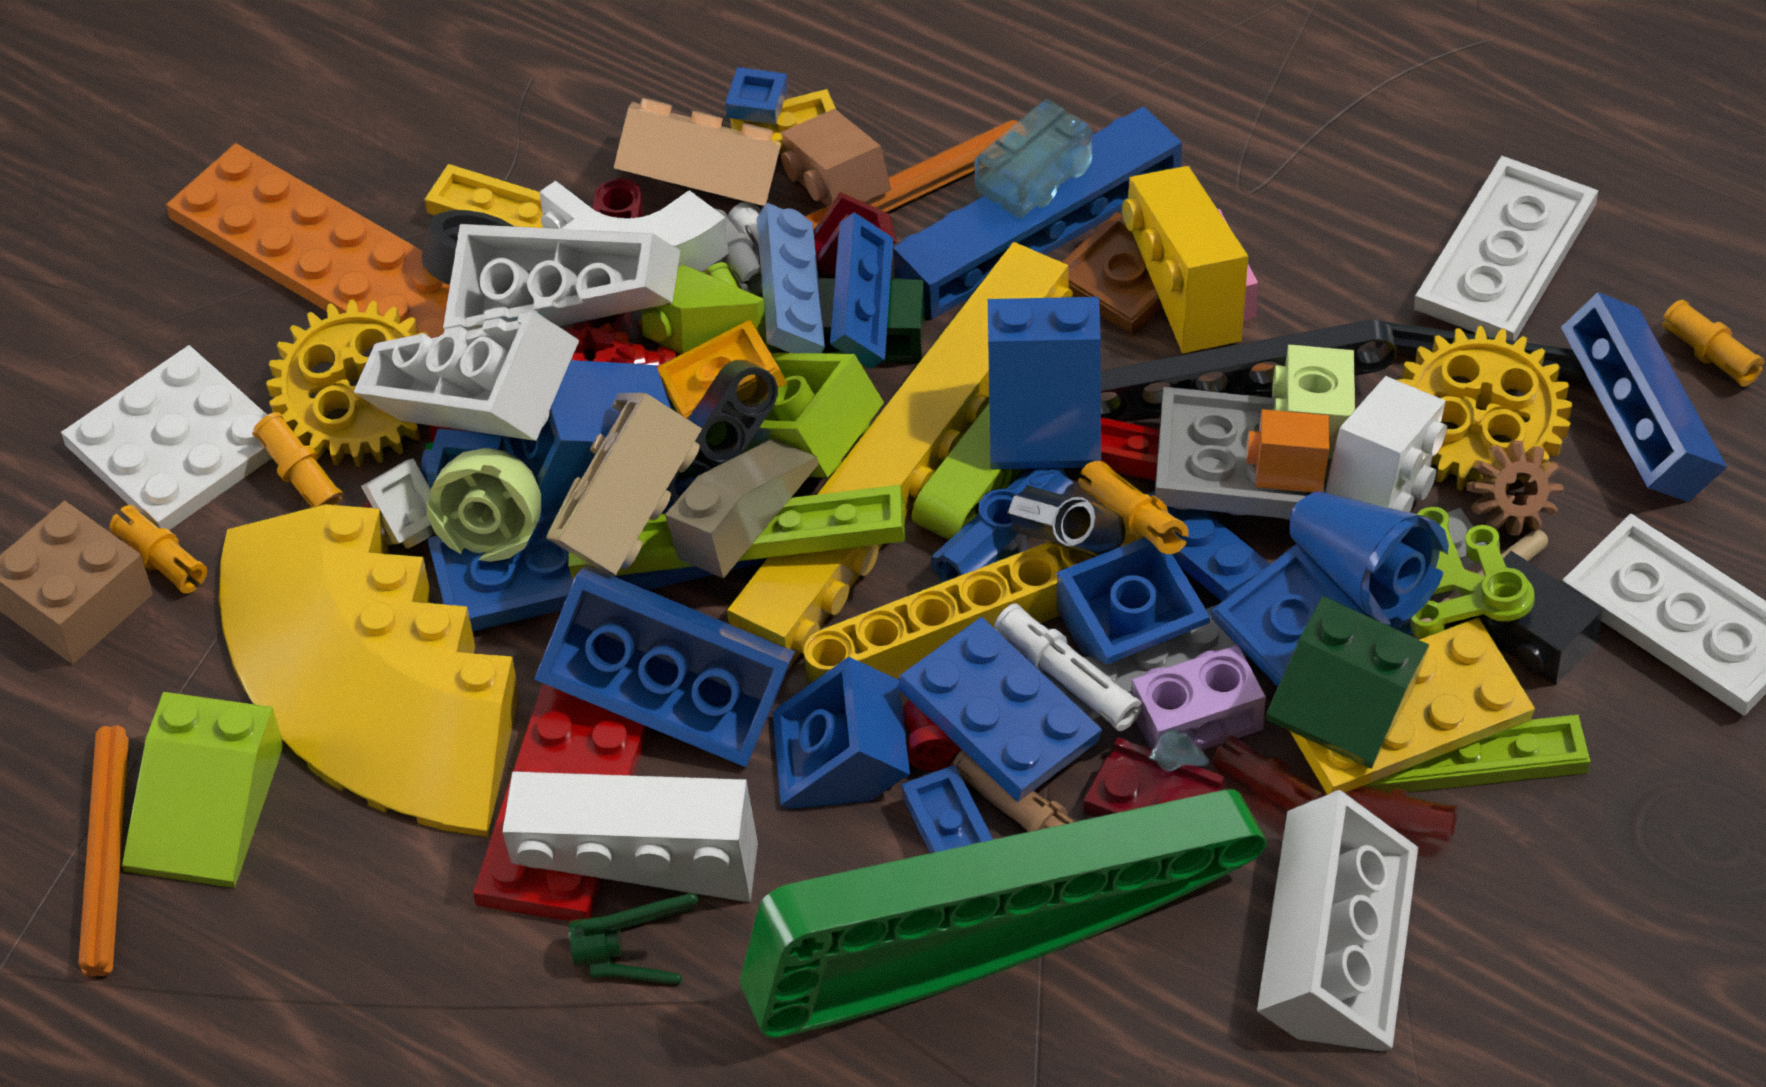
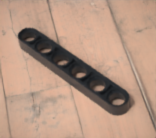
M1365 320L1101 370V393L1112 392L1117 394L1112 399L1101 401V418L1120 421L1161 413L1163 389L1159 391L1144 390L1148 385L1156 382L1169 383L1168 387L1248 396L1272 392L1275 366L1265 371H1253L1251 369L1263 362L1277 363L1276 365L1285 366L1288 344L1354 350V376L1384 370L1395 361L1398 351L1392 329L1387 323L1380 320ZM1369 342H1383L1381 347L1371 351L1358 350L1360 346ZM1210 372L1223 373L1220 378L1212 381L1198 380L1200 376Z

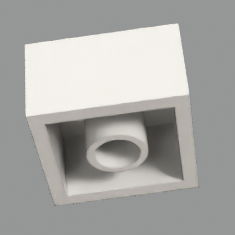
M1385 376L1339 428L1325 493L1410 513L1413 502L1417 498L1424 500L1435 480L1436 469L1431 468L1430 464L1432 456L1438 452L1446 435L1447 425L1441 423L1446 401Z

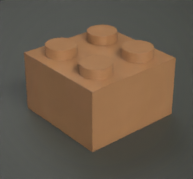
M63 501L0 555V612L72 665L153 595L141 554L66 501Z

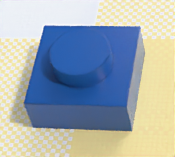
M737 67L725 102L726 118L776 125L788 90L787 74Z

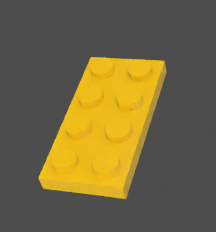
M1479 617L1420 639L1429 644V648L1418 680L1372 769L1291 732L1327 795L1341 790L1343 793L1531 720L1535 707Z

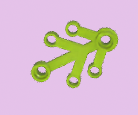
M1426 507L1417 513L1434 520L1445 529L1449 543L1448 555L1441 551L1439 554L1436 568L1444 573L1433 595L1451 590L1466 595L1440 603L1428 601L1410 618L1411 631L1415 636L1423 639L1444 631L1445 623L1482 614L1497 621H1513L1530 612L1535 601L1534 588L1522 572L1506 567L1500 553L1499 533L1495 528L1488 525H1477L1470 528L1465 535L1466 555L1470 560L1481 564L1484 576L1464 569L1450 535L1449 515L1444 509ZM1481 542L1489 543L1488 545L1484 546L1476 545L1477 543ZM1424 618H1433V619H1435V620L1430 621V622L1421 621V620L1424 619Z

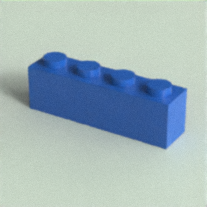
M1597 292L1561 326V329L1647 488L1690 502L1727 468V465L1640 309Z

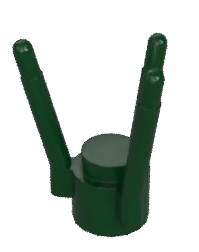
M690 893L676 898L673 897L608 916L570 920L569 939L574 966H590L591 979L618 977L679 985L683 980L682 975L679 973L611 963L612 957L622 956L623 954L620 929L689 911L692 905L697 903V895Z

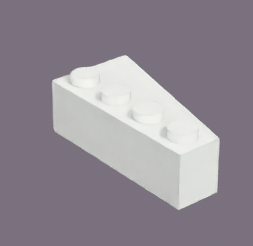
M460 224L443 329L461 326L467 331L482 328L484 321L501 318L507 323L518 320L519 313L535 311L555 325L562 326L669 304L673 301L680 250L654 233Z
M529 311L519 313L518 320L507 323L501 318L484 321L482 328L467 331L461 326L445 329L444 334L435 338H430L423 333L375 343L353 393L399 421L537 441L542 427L548 420L549 410L579 340L537 312Z
M512 772L503 826V835L511 863L751 903L758 840L746 780Z

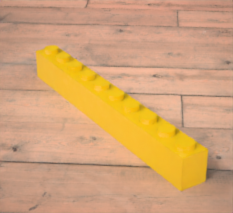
M1013 242L817 495L901 485L904 498L905 522L908 511L914 505L924 485L989 404L988 299L1072 297V290L1069 289V265ZM883 544L767 558L728 608L729 624L795 651L789 665L790 668L801 653L804 654L803 650L807 639L820 630V627L830 614L836 615L843 608L848 598L849 589L860 575L866 576L871 571L877 560L878 551Z

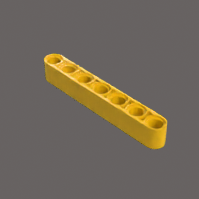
M1126 529L1125 540L1122 546L1139 539L1130 534ZM1046 542L819 630L807 639L803 650L807 686L847 657H851L895 679H900L902 673L980 617H983L996 629L994 624L998 616L1011 604L1021 606L1025 612L1039 623L1058 617L1060 615L1056 610L1057 572L1094 557L1074 549Z

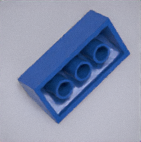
M585 565L575 576L534 680L747 767L795 651Z

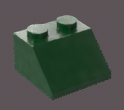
M1322 596L1297 642L1266 713L1265 720L1372 769L1418 680L1429 644Z

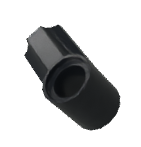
M1026 485L1022 492L1014 495L1008 511L1012 521V531L1074 549L1091 557H1096L1119 548L1125 540L1126 528L1122 517L1116 512L1083 497H1069Z

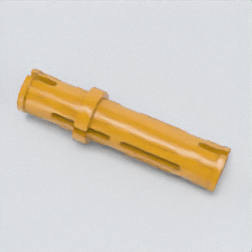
M1093 461L1082 469L1081 474L1085 475L1092 482L1090 483L1086 479L1079 478L1080 488L1107 509L1119 514L1123 519L1125 528L1138 539L1145 537L1160 552L1167 555L1179 552L1186 545L1187 542L1177 536L1175 531L1182 536L1188 537L1189 531L1184 522L1169 514L1167 506L1154 495L1150 497L1147 494H1143L1115 473L1104 462Z

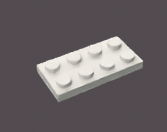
M1501 156L1415 295L1414 310L1475 333L1478 326H1483L1486 337L1495 338L1501 329H1505L1506 340L1516 341L1596 206L1598 190Z
M1630 514L1562 580V584L1603 610L1602 622L1745 716L1766 694V601L1636 516Z

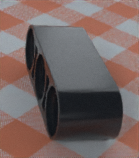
M734 360L727 363L719 371L688 418L689 421L702 428L695 440L700 445L698 453L688 467L695 469L696 478L744 452L773 408L778 397L777 382L769 371L747 360ZM748 375H755L757 380L755 393L749 399L739 401L737 397L739 382ZM724 421L727 427L724 440L717 446L708 447L706 443L708 429L713 424ZM679 471L676 472L666 489L671 492L670 501L673 503L683 494L677 493L675 489V481L681 473Z

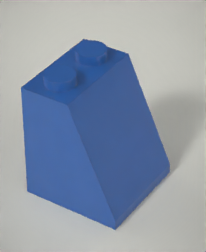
M1099 297L988 299L991 469L1084 468L1093 461H1101V337Z
M571 360L549 410L548 420L542 427L537 441L503 436L507 452L519 458L534 475L541 493V513L560 509L574 480L577 477L582 479L596 455L590 451L596 436L602 434L607 437L620 414L611 407L618 393H647L671 409L670 398L663 387L656 365Z

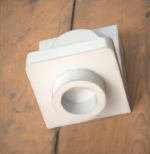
M414 459L404 461L361 486L372 507L380 509L383 526L386 530L387 545L403 542L407 549L435 533L427 517V504L430 500L431 489Z

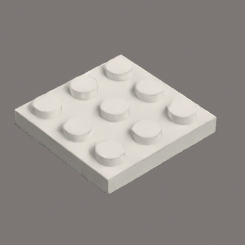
M190 345L61 432L65 446L128 505H134L140 510L142 515L159 529H172L272 459L260 441L252 435L254 426L267 414Z

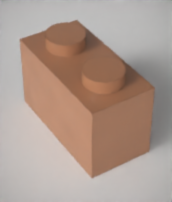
M832 109L781 132L785 152L781 154L783 168L789 179L802 184L815 201L821 200L826 206L830 207L837 195L842 192L857 200L866 202L891 190L881 145L836 109Z

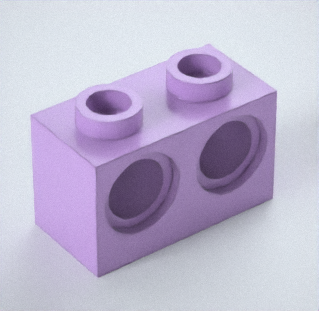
M1239 645L1220 651H1206L1195 659L1167 668H1154L1142 676L1132 679V696L1142 702V705H1140L1142 709L1136 722L1149 748L1173 758H1179L1264 730L1266 696Z

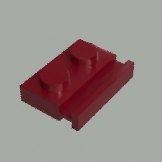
M1118 737L1114 743L1113 752L1110 757L1107 756L1084 798V813L1096 818L1221 791L1224 788V776Z

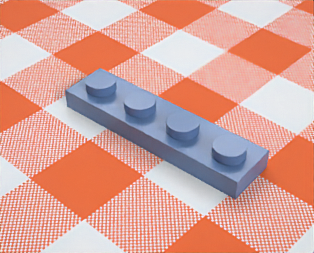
M766 202L757 216L767 344L790 353L821 354L825 348L813 223L796 210H783Z

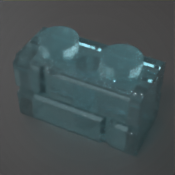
M1044 100L975 158V187L978 193L995 204L999 202L1003 209L1018 219L1023 218L1036 206L1040 208L1045 207L1052 201L1061 184L1071 176L1074 178L1082 176L1089 168L1093 158L1092 130L1089 124L1073 114L1067 115L1065 109L1051 100Z

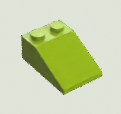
M770 353L780 368L787 384L778 388V397L773 408L743 453L770 439H774L817 456L819 464L808 477L828 478L840 466L843 457L857 438L868 429L870 421L884 402L855 354ZM724 421L717 422L708 429L706 434L707 443L717 446L724 440L727 429Z
M170 692L162 693L145 741L122 862L124 872L231 888L236 887L283 749V742L273 707Z

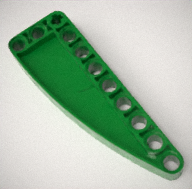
M1229 789L787 884L770 892L762 899L758 907L740 976V986L760 1031L765 1037H785L848 1021L986 978L1132 920L1250 863L1263 852L1267 840L1239 791Z

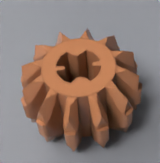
M1511 440L1507 448V454L1498 445L1490 446L1488 448V455L1492 465L1479 460H1475L1472 465L1476 472L1483 475L1482 482L1471 481L1466 485L1467 491L1482 493L1483 497L1471 505L1473 513L1483 514L1489 512L1486 525L1497 530L1505 522V528L1510 535H1520L1523 522L1531 530L1537 531L1541 529L1542 521L1538 511L1555 515L1558 512V508L1555 504L1547 501L1549 493L1558 495L1563 493L1564 490L1562 484L1548 482V478L1559 470L1558 464L1552 461L1541 464L1544 457V449L1540 446H1532L1525 453L1522 441ZM1516 480L1524 481L1525 487L1523 492H1517L1514 496L1506 494V483L1511 484Z

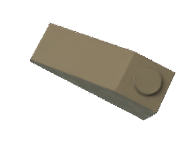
M770 439L699 475L665 514L678 559L724 578L818 466L817 456Z

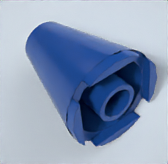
M1320 491L1313 492L1299 500L1290 514V534L1292 539L1372 619L1386 625H1391L1389 620L1397 617L1405 621L1413 617L1429 601L1440 584L1444 572L1437 569L1436 566L1440 551L1448 555L1449 543L1445 529L1426 516Z

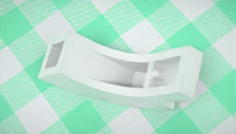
M556 181L540 191L543 214L541 223L543 228L654 233L680 250L678 267L684 264L700 272L728 254L725 217L690 190L656 213L629 219L610 217L595 211Z

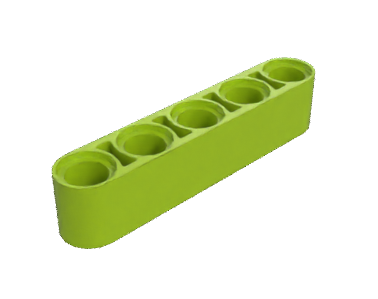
M989 404L927 481L914 503L912 522L948 540L979 514V503L984 495L994 490L1008 488L1025 471V469H991Z

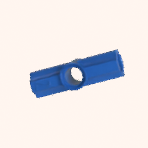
M1029 468L1008 488L994 490L984 495L979 503V514L931 556V569L937 574L941 583L1025 551L1029 536L1018 534L1011 530L1012 521L1008 511L1015 494L1022 492L1026 485L1072 497L1074 494V483L1068 478L1064 468Z

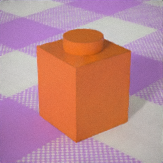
M1262 409L1259 431H1248L1245 462L1246 464L1255 465V487L1302 492H1323L1329 455V415Z

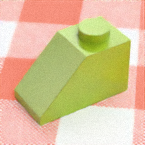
M682 264L677 269L672 303L641 309L643 337L683 354L747 320H751L766 345L764 299Z

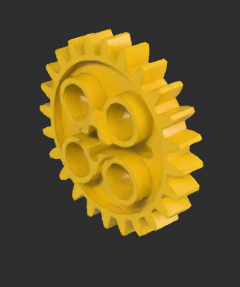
M354 299L349 300L347 311L343 314H339L336 307L330 303L327 306L328 318L321 320L317 315L309 312L307 314L310 324L309 329L305 331L295 325L290 327L295 341L294 344L278 342L277 348L284 360H272L269 362L272 376L276 377L266 381L270 396L275 397L269 403L273 413H281L284 421L304 446L310 442V446L319 455L318 459L326 450H330L333 465L338 466L345 454H352L356 467H361L364 453L371 452L376 461L382 463L384 447L390 446L394 451L401 454L403 453V447L400 438L406 435L416 441L421 439L416 423L397 420L353 393L356 386H351L350 382L359 380L369 358L362 356V354L372 348L375 343L423 333L427 336L429 334L427 332L417 334L418 328L413 317L400 323L398 309L394 306L384 316H380L377 301L372 300L364 313L358 311ZM320 363L334 364L324 373L311 372ZM312 393L316 394L315 398H310V395ZM334 409H348V412L339 419L325 418Z
M1478 326L1475 339L1468 340L1464 332L1457 328L1452 344H1449L1444 338L1437 335L1434 338L1433 352L1420 346L1416 353V363L1405 362L1402 374L1403 379L1397 381L1433 396H1440L1441 399L1446 401L1441 422H1452L1459 427L1447 429L1440 449L1432 456L1430 466L1433 464L1438 466L1437 482L1440 483L1445 480L1450 473L1457 476V490L1462 491L1469 479L1482 482L1483 475L1472 468L1474 461L1479 460L1492 465L1488 455V448L1492 445H1498L1507 454V448L1510 443L1498 442L1491 437L1494 435H1505L1511 440L1522 441L1525 453L1532 446H1540L1544 449V457L1541 464L1549 462V456H1559L1563 442L1561 439H1567L1570 422L1567 419L1570 418L1572 402L1565 400L1569 388L1568 382H1555L1559 373V365L1552 364L1542 367L1545 355L1543 348L1528 354L1525 352L1527 338L1522 336L1513 345L1506 343L1505 329H1501L1495 339L1491 340L1487 339L1483 326ZM1463 376L1472 382L1458 383L1452 377ZM1516 389L1525 395L1520 397L1507 394L1505 390ZM1506 483L1505 491H1508L1509 483Z

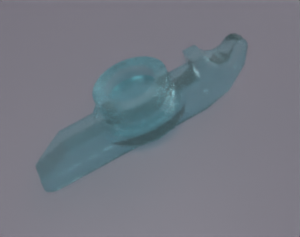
M1174 729L1167 731L1159 738L1149 755V759L1157 760L1159 767L1166 772L1173 771L1182 764L1207 766L1209 764L1208 757L1199 747L1193 744V739L1186 733H1179Z

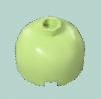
M491 448L471 450L461 453L448 462L439 473L430 490L427 517L434 532L454 551L461 554L463 549L466 548L475 553L485 552L478 560L488 562L509 559L525 548L539 521L541 493L532 471L519 458L503 450Z

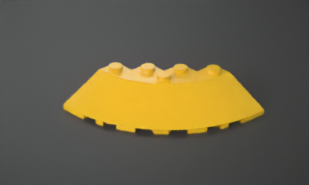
M325 504L227 529L220 561L219 605L223 634L235 674L244 692L247 693L253 704L273 707L282 742H285L298 756L305 760L308 768L328 784L340 791L344 787L367 799L368 806L385 813L390 808L399 813L416 817L418 824L443 831L488 837L520 698L513 658L509 656L474 654L475 643L468 607L430 603L432 597L423 557L388 554L389 548L380 509Z

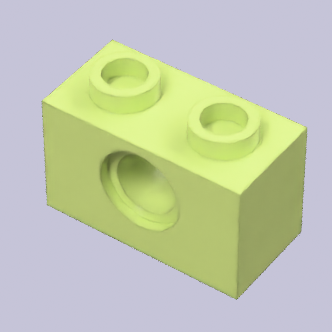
M1288 344L1285 366L1275 365L1272 398H1275L1273 410L1329 415L1328 459H1333L1339 428L1355 411L1354 350Z

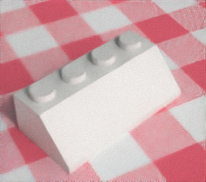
M1341 790L1287 811L1257 1012L1299 1040L1386 1051L1393 1047L1418 847Z

